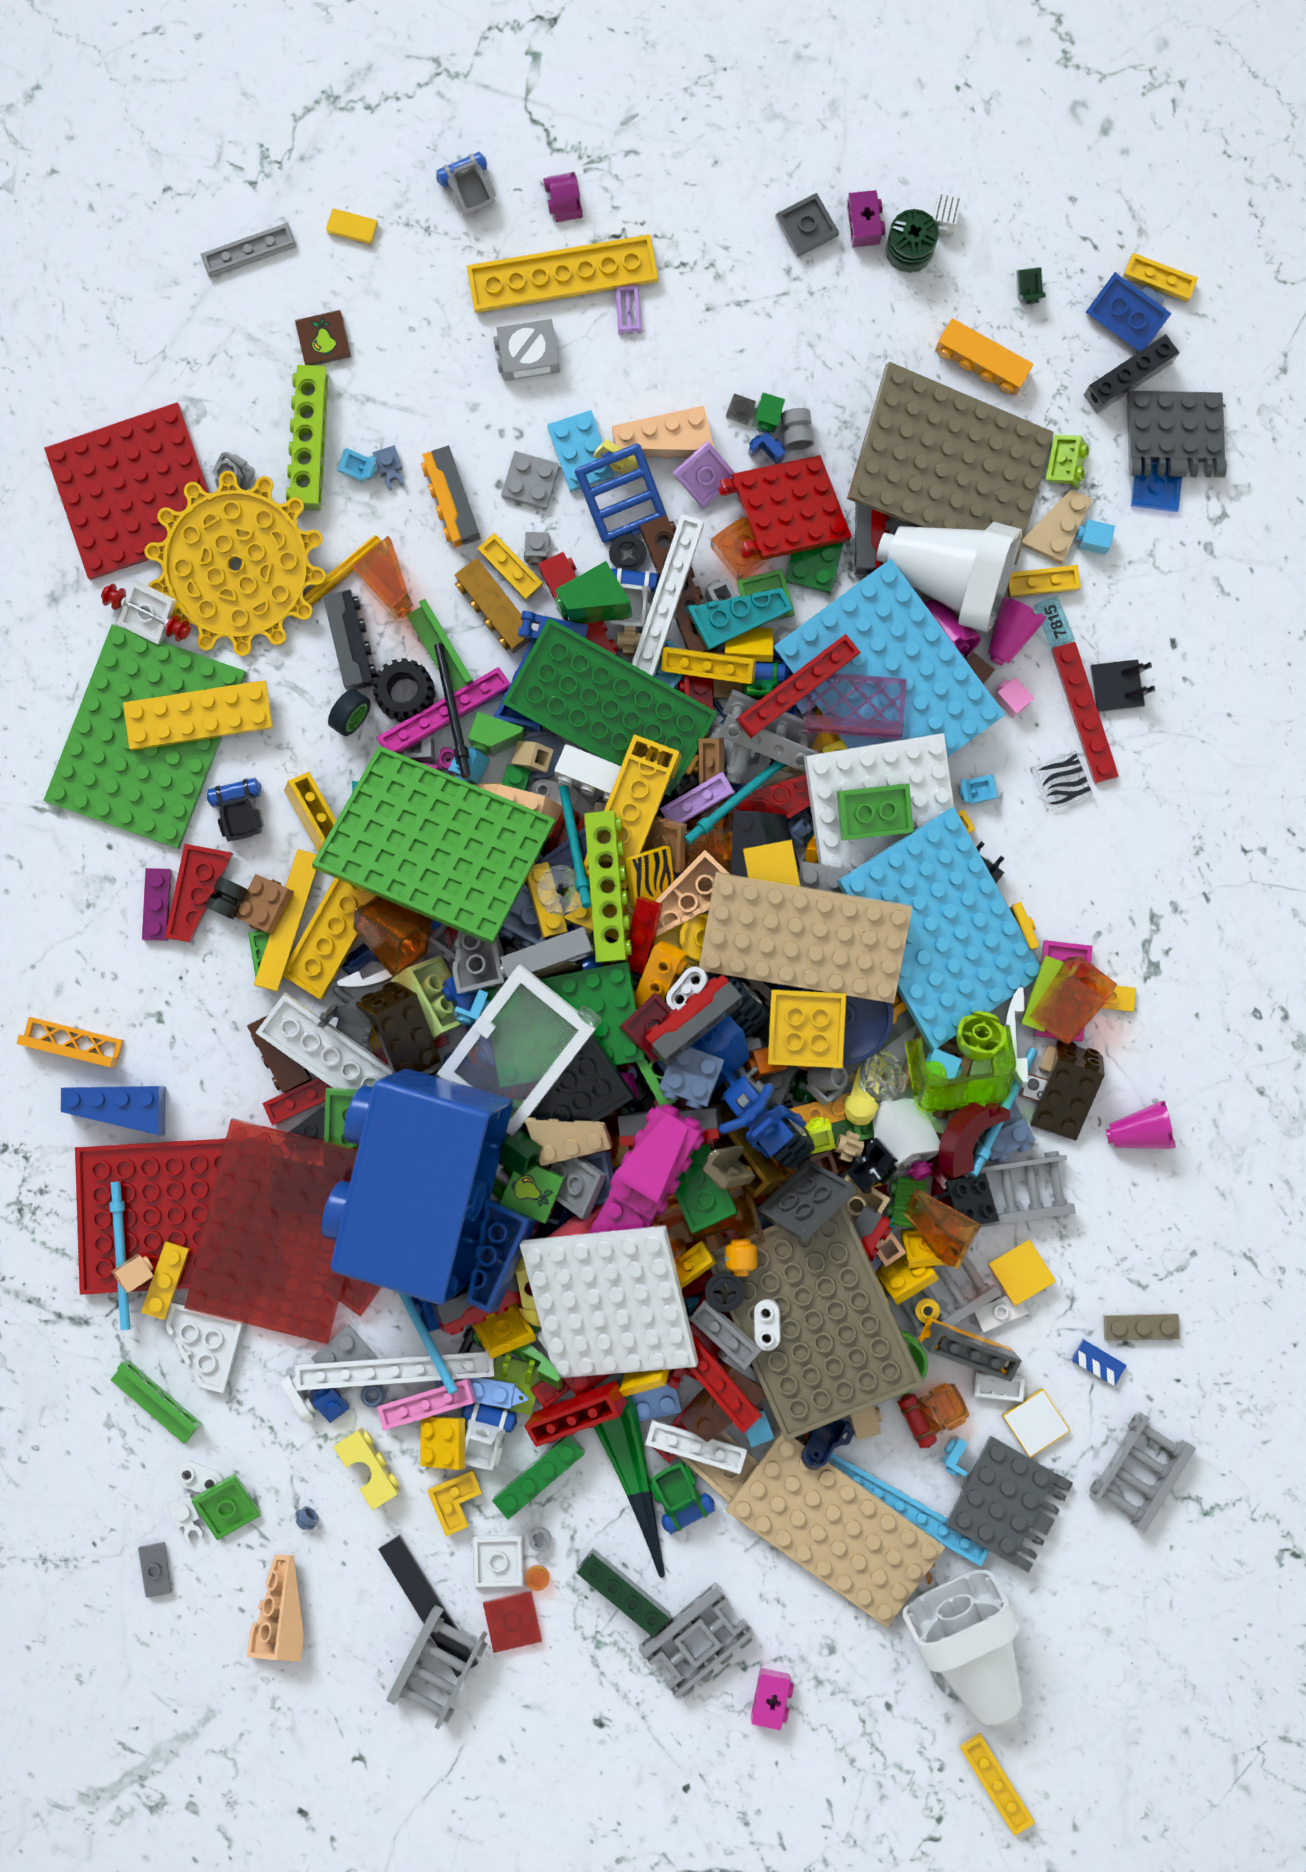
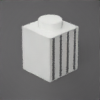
M939 193L933 218L938 225L939 234L953 235L962 198Z

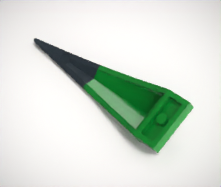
M632 1395L625 1396L627 1404L622 1411V1415L614 1420L599 1423L593 1428L618 1475L642 1530L657 1572L662 1578L665 1575L638 1410L637 1405H634Z

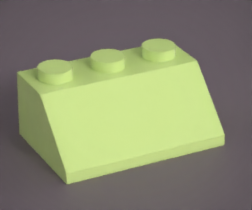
M441 955L408 967L391 979L392 982H398L417 993L434 1040L464 1025L459 1023L456 1017L453 1016L455 1008L451 1001L448 1002L444 998L441 991L443 989V982L452 977Z

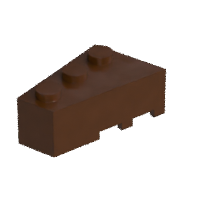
M267 1016L247 1025V1028L251 1033L254 1044L262 1053L261 1058L267 1069L270 1068L274 1076L272 1081L276 1089H281L285 1093L311 1081L312 1078L306 1068L256 1034V1031Z
M722 1361L720 1365L755 1406L766 1398L764 1390L760 1385ZM705 1388L702 1389L681 1419L689 1431L706 1442H709L733 1423Z

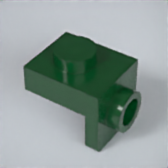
M1042 267L1016 270L1018 299L1025 300V304L1039 303V298H1046V292H1043Z

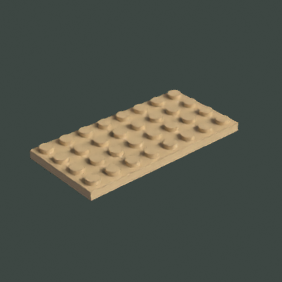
M715 872L699 968L705 972L830 993H845L847 996L894 1003L913 906Z
M780 1432L725 1508L726 1512L887 1628L941 1555L945 1545L828 1461L827 1464L818 1470L808 1469L801 1459V1453L805 1444L796 1437L785 1441L782 1432Z

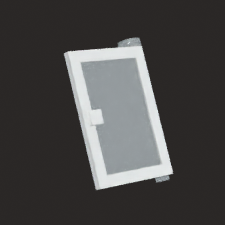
M520 964L471 1027L437 1075L445 1080L513 1099V1107L505 1137L509 1134L513 1136L525 1124L526 1118L538 1107L554 1083L586 1044L587 1040L602 1022V1019L597 1013L586 1006H581L577 1011Z

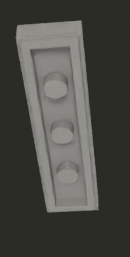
M287 222L206 251L200 255L207 274L211 278L297 246Z

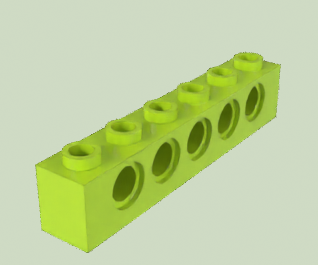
M297 365V373H293L292 384L296 391L295 396L291 397L294 419H290V432L293 433V442H289V456H292V463L288 464L287 476L291 480L290 487L286 488V501L297 497L303 501L304 510L321 511L329 379L325 366ZM308 389L315 390L314 393L310 396L304 395L305 391ZM306 412H314L312 417L308 419L303 418ZM304 435H312L309 441H301ZM304 457L311 458L310 462L305 465L300 464V461ZM309 480L308 486L304 488L299 487L301 481Z
M614 810L584 813L596 962L628 961V955H632L631 940L626 939V930H630L629 915L624 914V905H628L627 891L622 889V881H626L625 866L620 864V856H624L623 841L618 839V832L622 831L621 816L617 817ZM605 831L610 832L611 840L606 844H601L599 842V835ZM611 856L613 858L612 866L607 869L602 868V858ZM609 880L614 881V891L604 893L602 889L603 884ZM609 905H614L617 908V914L613 918H606L604 914L606 907ZM610 930H617L619 933V938L615 943H609L606 939V935Z

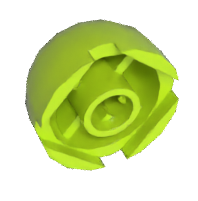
M975 1011L972 1015L967 1017L965 1015L961 1019L956 1031V1043L959 1050L967 1058L974 1061L990 1060L1002 1050L1006 1041L1005 1026L1004 1028L1002 1027L997 1016L988 1012Z

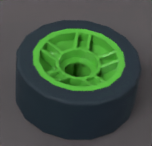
M355 689L347 690L332 707L328 717L329 726L343 736L351 735L367 717L371 705L370 699Z

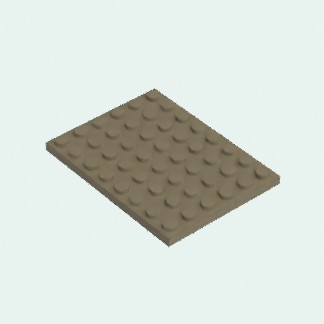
M888 362L884 368L847 499L915 527L986 530L993 522L1022 529V536L1014 563L1016 565L1054 432L911 370Z
M845 1204L805 1242H802L776 1225L742 1238L750 1239L751 1243L757 1246L758 1266L755 1270L749 1271V1276H737L743 1281L745 1297L742 1304L737 1309L730 1311L734 1324L755 1342L754 1309L756 1305L763 1299H772L780 1307L781 1341L773 1350H762L752 1362V1365L785 1441L924 1385L921 1374ZM726 1246L711 1252L717 1262L711 1267L713 1275L725 1271L734 1274V1271H730L725 1267ZM724 1282L722 1289H720L724 1301H726L728 1293L736 1292L728 1289L727 1282ZM763 1309V1315L765 1317H770V1310ZM764 1334V1341L771 1342V1336Z

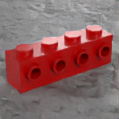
M613 1381L553 1404L547 1409L543 1408L533 1412L524 1427L535 1447L546 1443H552L567 1435L571 1436L583 1429L595 1427L604 1421L618 1418L622 1415L627 1400L621 1394L617 1381Z

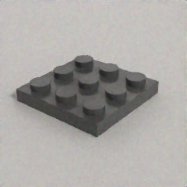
M808 1160L756 1210L761 1217L805 1242L838 1209L848 1202L857 1190L850 1182Z

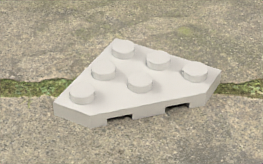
M172 1302L165 1327L177 1344V1349L186 1365L190 1367L198 1386L225 1393L244 1320Z

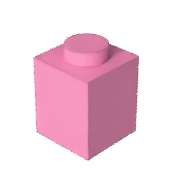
M1016 677L1011 681L1008 679L1004 680L996 688L998 692L994 696L1012 718L1035 699Z

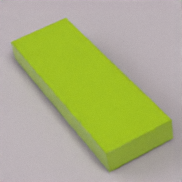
M1044 956L1020 1024L1040 1032L1045 1031L1069 964L1049 956Z

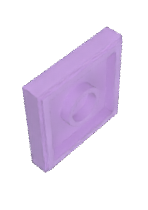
M707 441L672 473L696 502L704 508L720 494L718 487L721 486L720 480L731 479L732 474L735 472L711 443Z

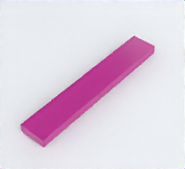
M499 667L454 692L459 719L507 692L510 682ZM445 698L377 736L376 739L380 746L400 754L450 725Z

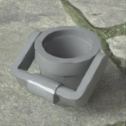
M223 452L220 454L212 473L215 476L217 488L219 487L220 474L224 471H231L236 475L239 487L247 490L255 475V469L238 455ZM243 469L248 472L247 477H245Z
M844 1066L843 1068L810 1067L808 1069V1085L806 1088L824 1106L828 1105L831 1101H836L844 1093V1088L849 1083L848 1074ZM829 1091H831V1092L828 1094V1098H827L824 1094H825V1093H828Z

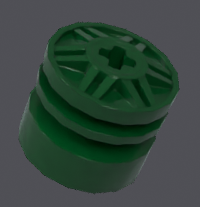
M919 209L905 210L895 217L891 223L885 248L887 259L892 266L900 271L911 273L920 271L929 264L939 236L938 225L934 218L927 212Z

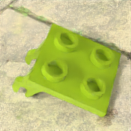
M506 1353V1356L500 1355L496 1357L494 1363L495 1376L491 1377V1379L517 1383V1387L529 1397V1400L516 1404L512 1409L508 1410L531 1416L536 1397L530 1388L540 1381L537 1375L538 1367L535 1366V1360L530 1359V1363L511 1358L510 1353Z

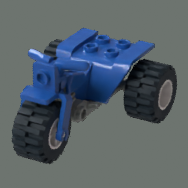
M726 975L725 977L728 982L743 996L742 1005L690 1046L725 1060L714 1090L724 1083L727 1090L723 1093L721 1100L727 1102L738 1118L721 1124L719 1132L726 1134L747 1126L749 1131L746 1133L745 1138L753 1148L760 1151L765 1157L770 1158L772 1156L783 1166L793 1169L815 1150L814 1142L804 1128L807 1122L803 1120L799 1113L791 1111L784 1105L773 1102L765 1108L773 1092V1085L769 1083L764 1085L760 1080L756 1082L753 1079L752 1075L758 1071L757 1067H754L749 1072L743 1067V1064L750 1059L745 1036L750 1037L770 1019V1010L762 998L745 984L746 981L743 978ZM657 1060L653 1067L657 1075L663 1077L667 1066H664L660 1060ZM636 1062L634 1067L637 1074L646 1084V1086L651 1090L649 1084L647 1083L643 1073L641 1072Z

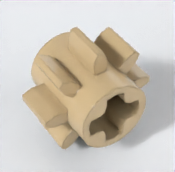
M624 626V632L618 631L617 648L623 650V656H634V651L637 649L642 633H636L635 626Z
M847 1131L846 1136L842 1134L838 1136L835 1144L836 1148L834 1149L835 1152L840 1153L838 1158L851 1163L853 1158L861 1156L864 1142L859 1140L860 1135Z

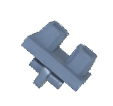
M810 806L787 819L793 841L798 849L804 845L806 836L812 829Z

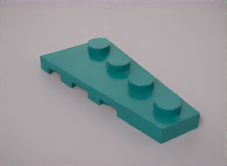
M778 588L742 597H732L722 601H711L697 606L691 605L687 606L686 609L704 645L709 651L792 611L793 608L783 588Z

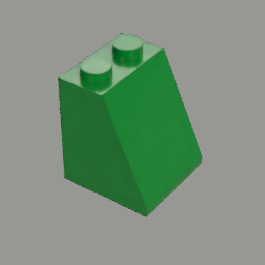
M606 561L555 589L557 598L554 600L558 606L556 608L563 620L567 618L568 621L585 624L623 620L633 617L630 600Z

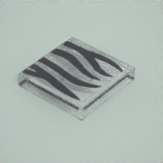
M1076 751L1030 768L1047 813L1093 796Z

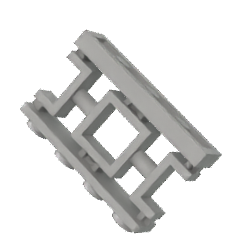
M716 1582L667 1621L654 1638L650 1635L639 1644L638 1651L644 1659L648 1660L650 1665H653L661 1658L675 1675L667 1681V1687L673 1692L676 1699L681 1695L685 1697L695 1688L693 1685L700 1679L702 1681L708 1679L713 1674L714 1667L719 1663L721 1665L727 1663L733 1657L732 1653L737 1648L743 1649L753 1640L751 1638L754 1635L753 1629L744 1618L733 1626L720 1609L729 1601ZM718 1599L712 1605V1610L719 1618L708 1626L703 1618L698 1615ZM700 1626L713 1644L695 1658L682 1640ZM726 1626L730 1633L736 1637L721 1648L722 1643L715 1634ZM679 1631L673 1637L674 1643L680 1649L670 1658L662 1647L653 1654L656 1649ZM687 1658L696 1670L680 1682L683 1679V1674L677 1668V1665Z

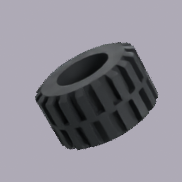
M401 658L400 662L397 659L391 660L393 664L389 666L387 663L384 664V670H378L376 673L378 678L373 681L375 687L373 695L378 706L390 719L394 718L397 722L401 723L402 720H407L433 705V697H435V686L425 667L418 665L415 660L409 662L407 658ZM403 679L415 681L418 685V690L413 699L407 702H397L392 699L391 690L395 683Z

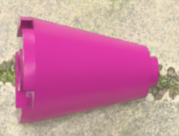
M1004 596L1000 604L988 654L991 655L990 660L1003 666L1004 662L1009 664L1044 623L1046 616L1040 612L1037 615L1033 613V608Z
M930 599L924 603L961 655L968 656L977 648L981 642L978 632L973 628L959 625V616L939 601Z
M1165 1100L1110 1123V1129L1106 1130L1108 1143H1114L1115 1148H1176Z

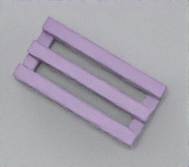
M639 286L616 287L618 334H623V332L632 334V332L636 331L637 333H642ZM630 291H634L636 325H632ZM620 292H625L627 326L622 325Z

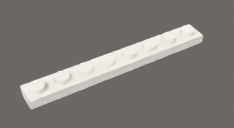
M682 514L632 661V665L652 676L655 675L705 524L702 520Z
M486 1351L440 1354L452 1379L495 1376L494 1358L490 1359ZM429 1355L295 1365L296 1390L442 1380Z

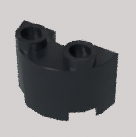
M877 1137L867 1144L866 1155L854 1159L852 1166L846 1172L863 1194L872 1192L871 1188L879 1182L882 1185L886 1184L897 1171L895 1163L898 1162V1159L881 1139Z

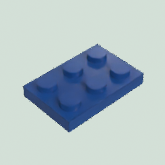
M1114 272L1086 311L1087 314L1139 352L1151 343L1172 314L1116 272Z

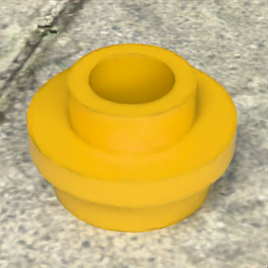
M924 1298L916 1304L915 1315L921 1322L926 1323L929 1317L935 1320L939 1317L940 1308L936 1301ZM930 1306L932 1313L928 1316L924 1315V1308Z

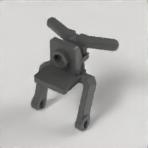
M335 986L333 993L347 1005L332 1004L324 1013H321L319 1018L321 1021L318 1023V1027L325 1028L334 1017H337L336 1028L362 1046L364 1041H369L375 1028L369 1018L355 1004L361 999H355L340 986Z

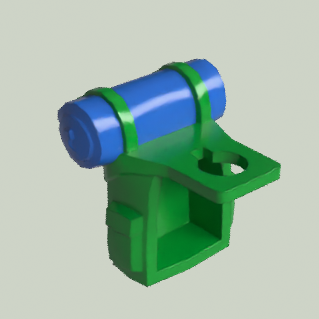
M756 662L754 683H741L742 693L761 700L788 679V667L786 664H778V662Z
M683 1462L666 1468L650 1478V1488L655 1497L654 1499L657 1503H662L666 1513L662 1516V1526L670 1535L677 1531H682V1528L715 1512L714 1499L707 1493L702 1495L695 1487L697 1481L689 1466H685Z

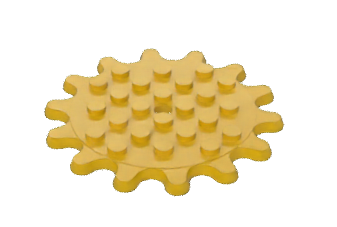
M224 471L219 476V487L213 493L205 492L196 482H189L184 488V494L188 501L185 510L176 512L170 508H162L157 514L158 521L165 526L168 534L163 542H152L145 547L146 557L159 562L163 569L161 576L151 581L148 586L177 600L171 618L178 615L180 616V622L188 620L189 623L198 627L199 636L197 644L202 650H211L219 638L227 637L233 643L234 652L239 656H246L250 653L251 641L257 634L265 635L274 645H281L286 640V633L283 629V621L286 617L293 615L299 619L307 620L313 614L312 606L303 598V591L308 585H320L326 579L325 571L322 568L311 565L308 560L309 552L322 544L323 536L317 530L303 531L298 527L297 518L304 510L303 501L293 497L283 504L276 503L272 498L273 481L267 476L258 478L252 489L243 490L238 485L236 475L231 471ZM236 557L242 560L240 570L233 571L230 567L231 560Z

